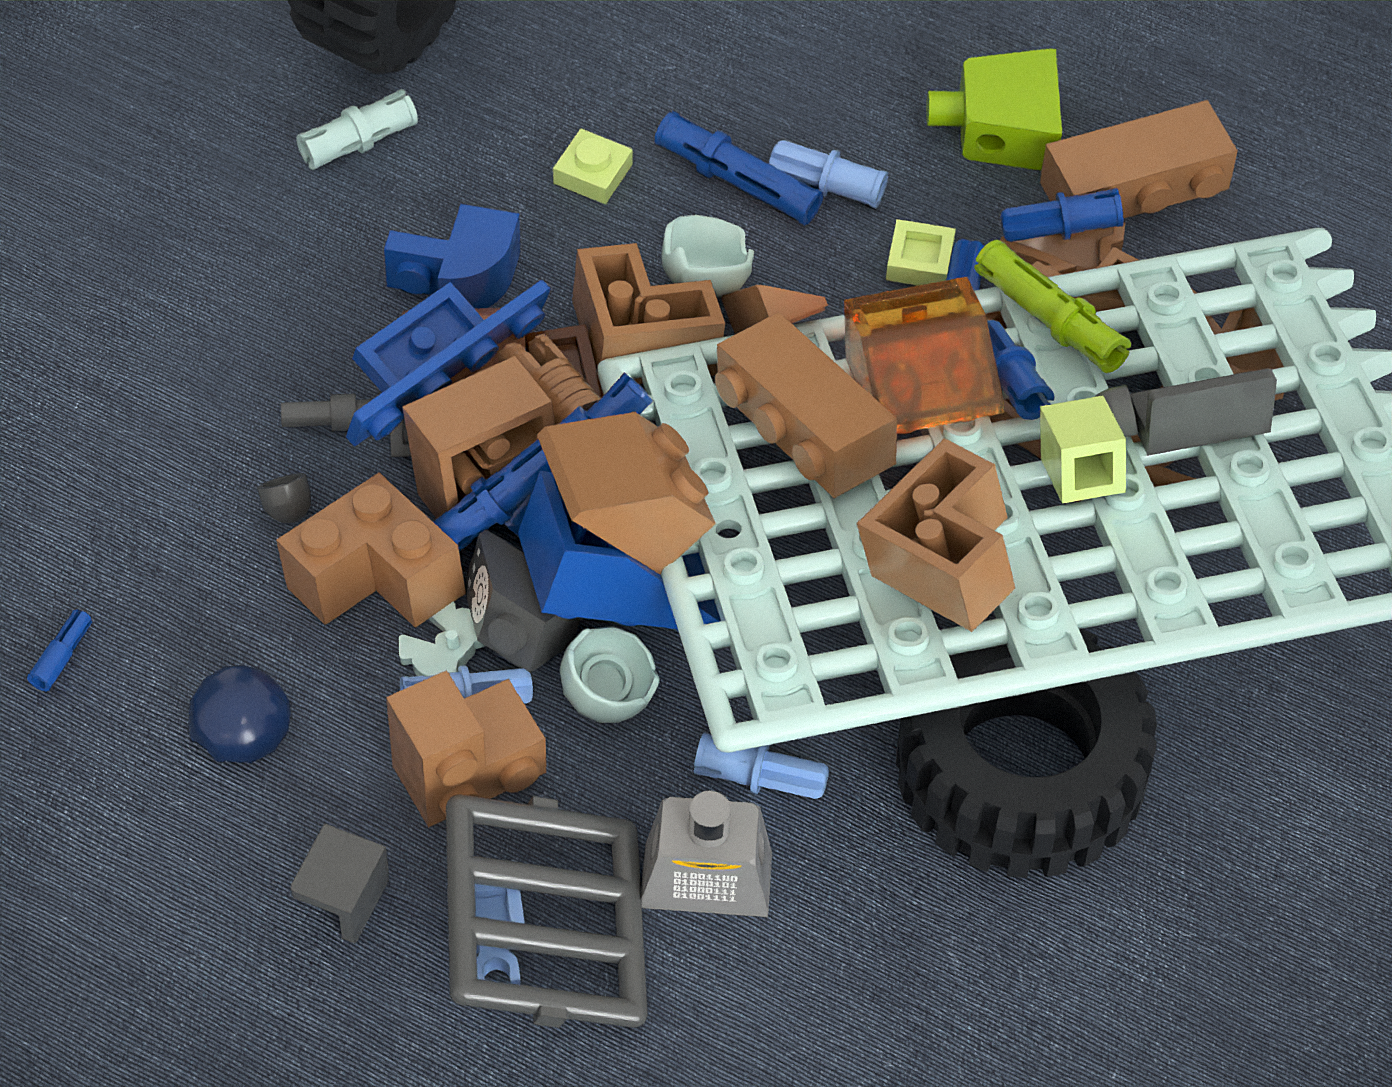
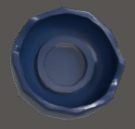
M246 665L225 666L207 676L191 698L189 705V737L192 742L197 741L217 762L253 763L275 752L288 733L291 713L290 701L280 685L265 672Z

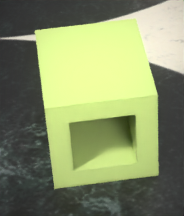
M1104 396L1040 406L1041 461L1061 502L1068 503L1125 493L1126 438Z

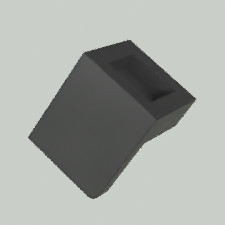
M324 823L291 884L293 898L339 915L342 939L355 944L390 880L386 846Z

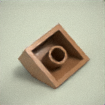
M631 412L546 426L537 434L571 520L656 573L661 574L667 565L677 560L716 524L705 501L708 489L701 478L691 469L685 455L689 453V447L681 435L670 425L662 423L658 427L638 413Z

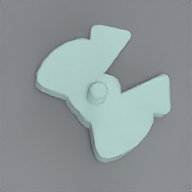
M452 602L429 618L433 624L443 631L437 634L435 644L407 635H400L399 658L402 665L412 664L414 673L417 676L437 675L445 670L448 673L457 672L459 666L466 665L468 660L474 656L476 649L485 645L477 641L470 609H456L455 603Z

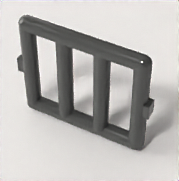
M462 794L452 796L446 804L449 992L451 999L456 1004L462 1006L533 1015L534 1025L560 1028L566 1019L632 1028L643 1025L648 1016L639 845L636 825L627 819L558 809V800L532 796L527 804ZM473 824L612 844L613 876L474 856ZM475 884L615 904L616 936L476 917ZM477 945L618 964L619 998L477 979Z

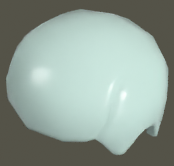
M701 215L677 217L667 224L662 246V265L666 275L674 284L711 280L716 297L719 298L722 295L740 290L751 275L754 251L748 249L747 253L745 232L739 226L719 218Z
M615 626L583 629L568 645L559 670L564 696L579 714L599 723H619L634 717L647 706L660 680L658 673L655 671L656 665L652 653L637 635Z

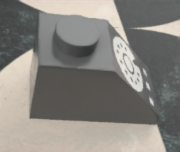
M487 529L479 533L464 582L477 641L519 668H524L531 673L568 647L575 638L581 617L566 619L558 617L556 614L542 613L524 553Z

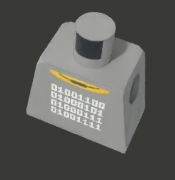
M704 791L697 794L694 798L668 797L663 799L645 843L641 886L642 908L768 917L772 850L760 806L749 802L728 801L723 794L716 791Z

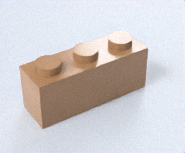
M1205 100L1046 144L1040 184L1050 201H1055L1056 193L1063 192L1064 196L1068 197L1118 188L1123 218H1128L1142 213H1156L1167 206L1195 198H1209L1229 189L1238 150L1209 101Z
M779 312L717 344L718 373L715 375V384L723 401L732 408L737 407L755 424L764 440L778 445L794 460L798 470L805 478L815 480L833 498L842 495L896 465L897 418Z

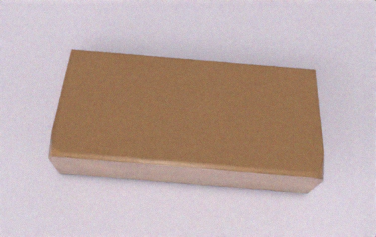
M754 285L722 295L721 297L735 334L777 312L792 324L822 312L828 306L825 297L765 285Z

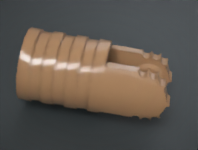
M545 334L535 336V339L528 342L529 352L525 351V347H522L521 343L517 344L516 342L507 344L505 348L497 351L499 363L516 356L551 399L555 425L562 422L578 406H581L584 411H588L601 399Z

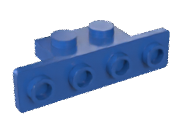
M542 279L484 320L455 286L449 282L356 347L352 359L382 393L353 414L346 438L354 447L371 435L375 440L384 438L404 419L403 406L451 385V378L466 367L470 372L479 370L496 355L499 350L498 344L512 334L517 339H521L529 334L545 317L542 309L551 288Z

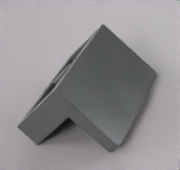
M1267 368L1131 393L1130 397L1137 424V434L1147 456L1271 433L1277 384L1273 371Z

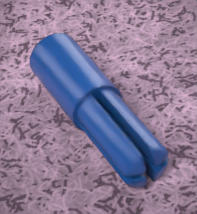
M79 609L72 611L54 640H51L28 674L27 680L32 686L41 691L50 690L72 657L73 651L92 624L91 616L88 613Z

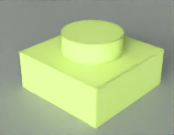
M580 129L553 168V184L606 205L633 165V149Z
M897 219L887 264L886 280L938 288V285L946 281L956 229Z

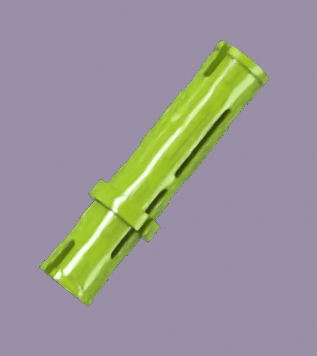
M1000 240L991 241L981 249L975 260L979 263L974 265L976 273L987 279L990 283H993L1023 309L1043 322L1050 329L1052 338L1060 345L1065 347L1072 346L1074 349H1077L1104 373H1111L1117 370L1125 362L1130 353L1127 350L1131 347L1130 340L1104 323L1096 315V310L1092 304L1083 298H1073L1071 295H1068L1057 284L1020 258Z

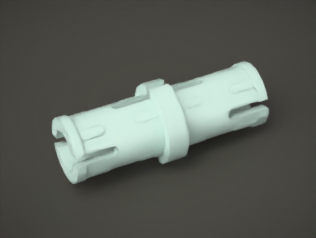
M400 89L379 101L359 109L356 106H350L342 110L341 117L318 128L298 134L296 137L297 145L305 163L309 164L310 169L315 170L331 162V160L355 150L364 153L374 147L373 142L396 131L416 125L418 123V116L409 95L406 96V92L403 89Z

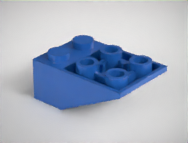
M540 471L518 530V535L541 612L556 614L558 617L566 619L581 617L613 621L625 626L646 625L678 630L661 574L656 573L572 521L552 472ZM699 553L682 556L689 577L706 574ZM714 599L697 602L704 624L721 621Z

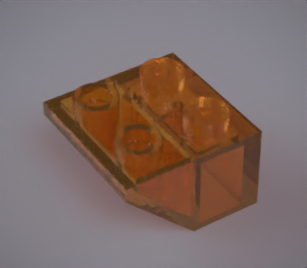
M968 277L844 300L847 364L854 380L897 418V434H906L915 430L956 422H967L981 417L1004 413V399L986 314Z

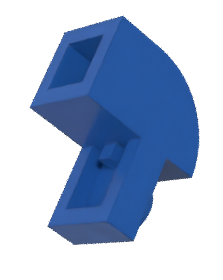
M460 204L449 240L390 230L384 247L387 287L402 289L412 294L425 293L432 295L451 282L474 309L492 306L507 292L515 273L521 252L519 214Z

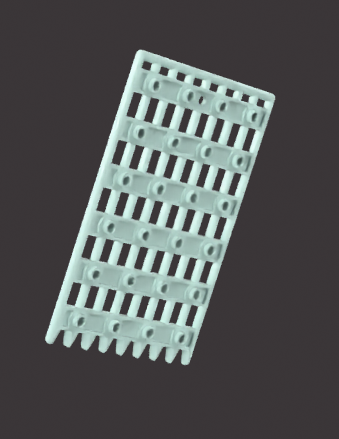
M1312 228L1048 277L1060 289L1072 297L1118 290L1125 307L1096 312V315L1119 333L1137 330L1145 348L1129 350L1130 353L1125 362L1111 373L1102 372L1085 355L1072 346L1065 347L1060 345L1052 338L1050 329L1043 322L1032 316L998 287L793 324L856 382L899 375L905 393L875 399L889 410L897 420L915 417L923 436L897 440L896 465L892 467L920 462L944 438L995 464L1008 517L995 531L1003 535L1015 589L993 610L996 619L983 621L973 632L962 626L939 630L930 608L871 576L856 523L891 490L884 489L879 474L842 495L833 498L815 480L805 478L798 470L794 460L743 470L737 450L771 443L763 439L752 421L730 426L726 422L722 407L728 405L719 395L707 365L717 363V344L731 336L617 356L601 361L597 367V375L604 395L624 372L633 379L642 378L645 391L653 398L654 402L640 415L649 421L655 420L658 427L662 423H666L681 435L689 447V453L685 455L691 469L701 478L708 489L705 501L716 524L677 560L667 565L662 570L661 577L716 748L722 752L730 753L1392 620V592L1346 601L1336 581V578L1387 568L1392 576V391L1374 390L1370 383L1392 372V350L1351 348L1348 340L1375 327L1376 311L1365 308L1329 307L1326 299L1342 293L1353 286L1354 271L1344 268L1308 267L1305 259L1331 247L1332 238L1330 233L1324 228ZM1234 268L1242 285L1194 294L1186 276ZM1254 308L1263 326L1214 335L1206 317ZM1000 311L1007 326L1005 331L1016 346L1025 347L1033 354L1036 361V371L1052 389L1055 398L1054 401H1048L1050 404L1092 398L1096 394L1109 389L1106 380L1153 371L1157 372L1163 387L1233 375L1226 360L1227 357L1275 349L1284 366L1271 369L1277 379L1275 394L1297 391L1306 410L1273 416L1271 433L1147 456L1141 441L1133 442L1131 436L1126 437L1125 493L1029 511L1021 490L1052 485L1050 477L1041 460L1010 466L1002 446L1041 439L1040 418L1026 420L1018 417L991 423L984 403L1009 398L1004 391L994 388L990 384L988 377L973 380L966 361L982 359V356L971 342L972 335L955 337L949 320ZM882 333L888 351L835 360L829 343ZM1318 433L1328 453L1278 463L1268 443ZM1197 457L1206 475L1203 478L1154 487L1145 467ZM1341 477L1351 498L1300 508L1290 487ZM809 483L816 504L764 514L758 513L752 494ZM1218 501L1228 522L1175 532L1165 511ZM1364 522L1375 544L1323 554L1313 532ZM1094 525L1103 547L1048 557L1040 536ZM724 529H734L740 532L738 536L733 538H723L718 535ZM826 529L832 546L831 550L779 560L774 559L768 539ZM1240 547L1250 569L1196 579L1187 557ZM699 553L706 574L689 577L682 556ZM1114 571L1124 593L1068 604L1059 582ZM842 574L850 596L791 607L784 585ZM1262 593L1272 614L1271 617L1218 627L1208 604ZM714 599L721 621L704 624L697 602ZM1135 619L1145 641L1089 653L1079 630ZM848 623H860L867 642L866 645L808 656L800 633ZM1007 644L1016 668L961 679L957 678L949 655ZM730 647L737 670L720 673L713 650ZM877 670L885 694L825 705L817 683L818 681ZM746 696L753 720L736 723L728 699Z

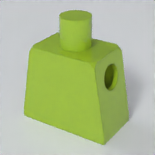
M1041 49L968 58L963 62L959 91L927 92V126H960L961 151L967 160L1042 171L1046 144L1059 141L1062 138L1056 49Z

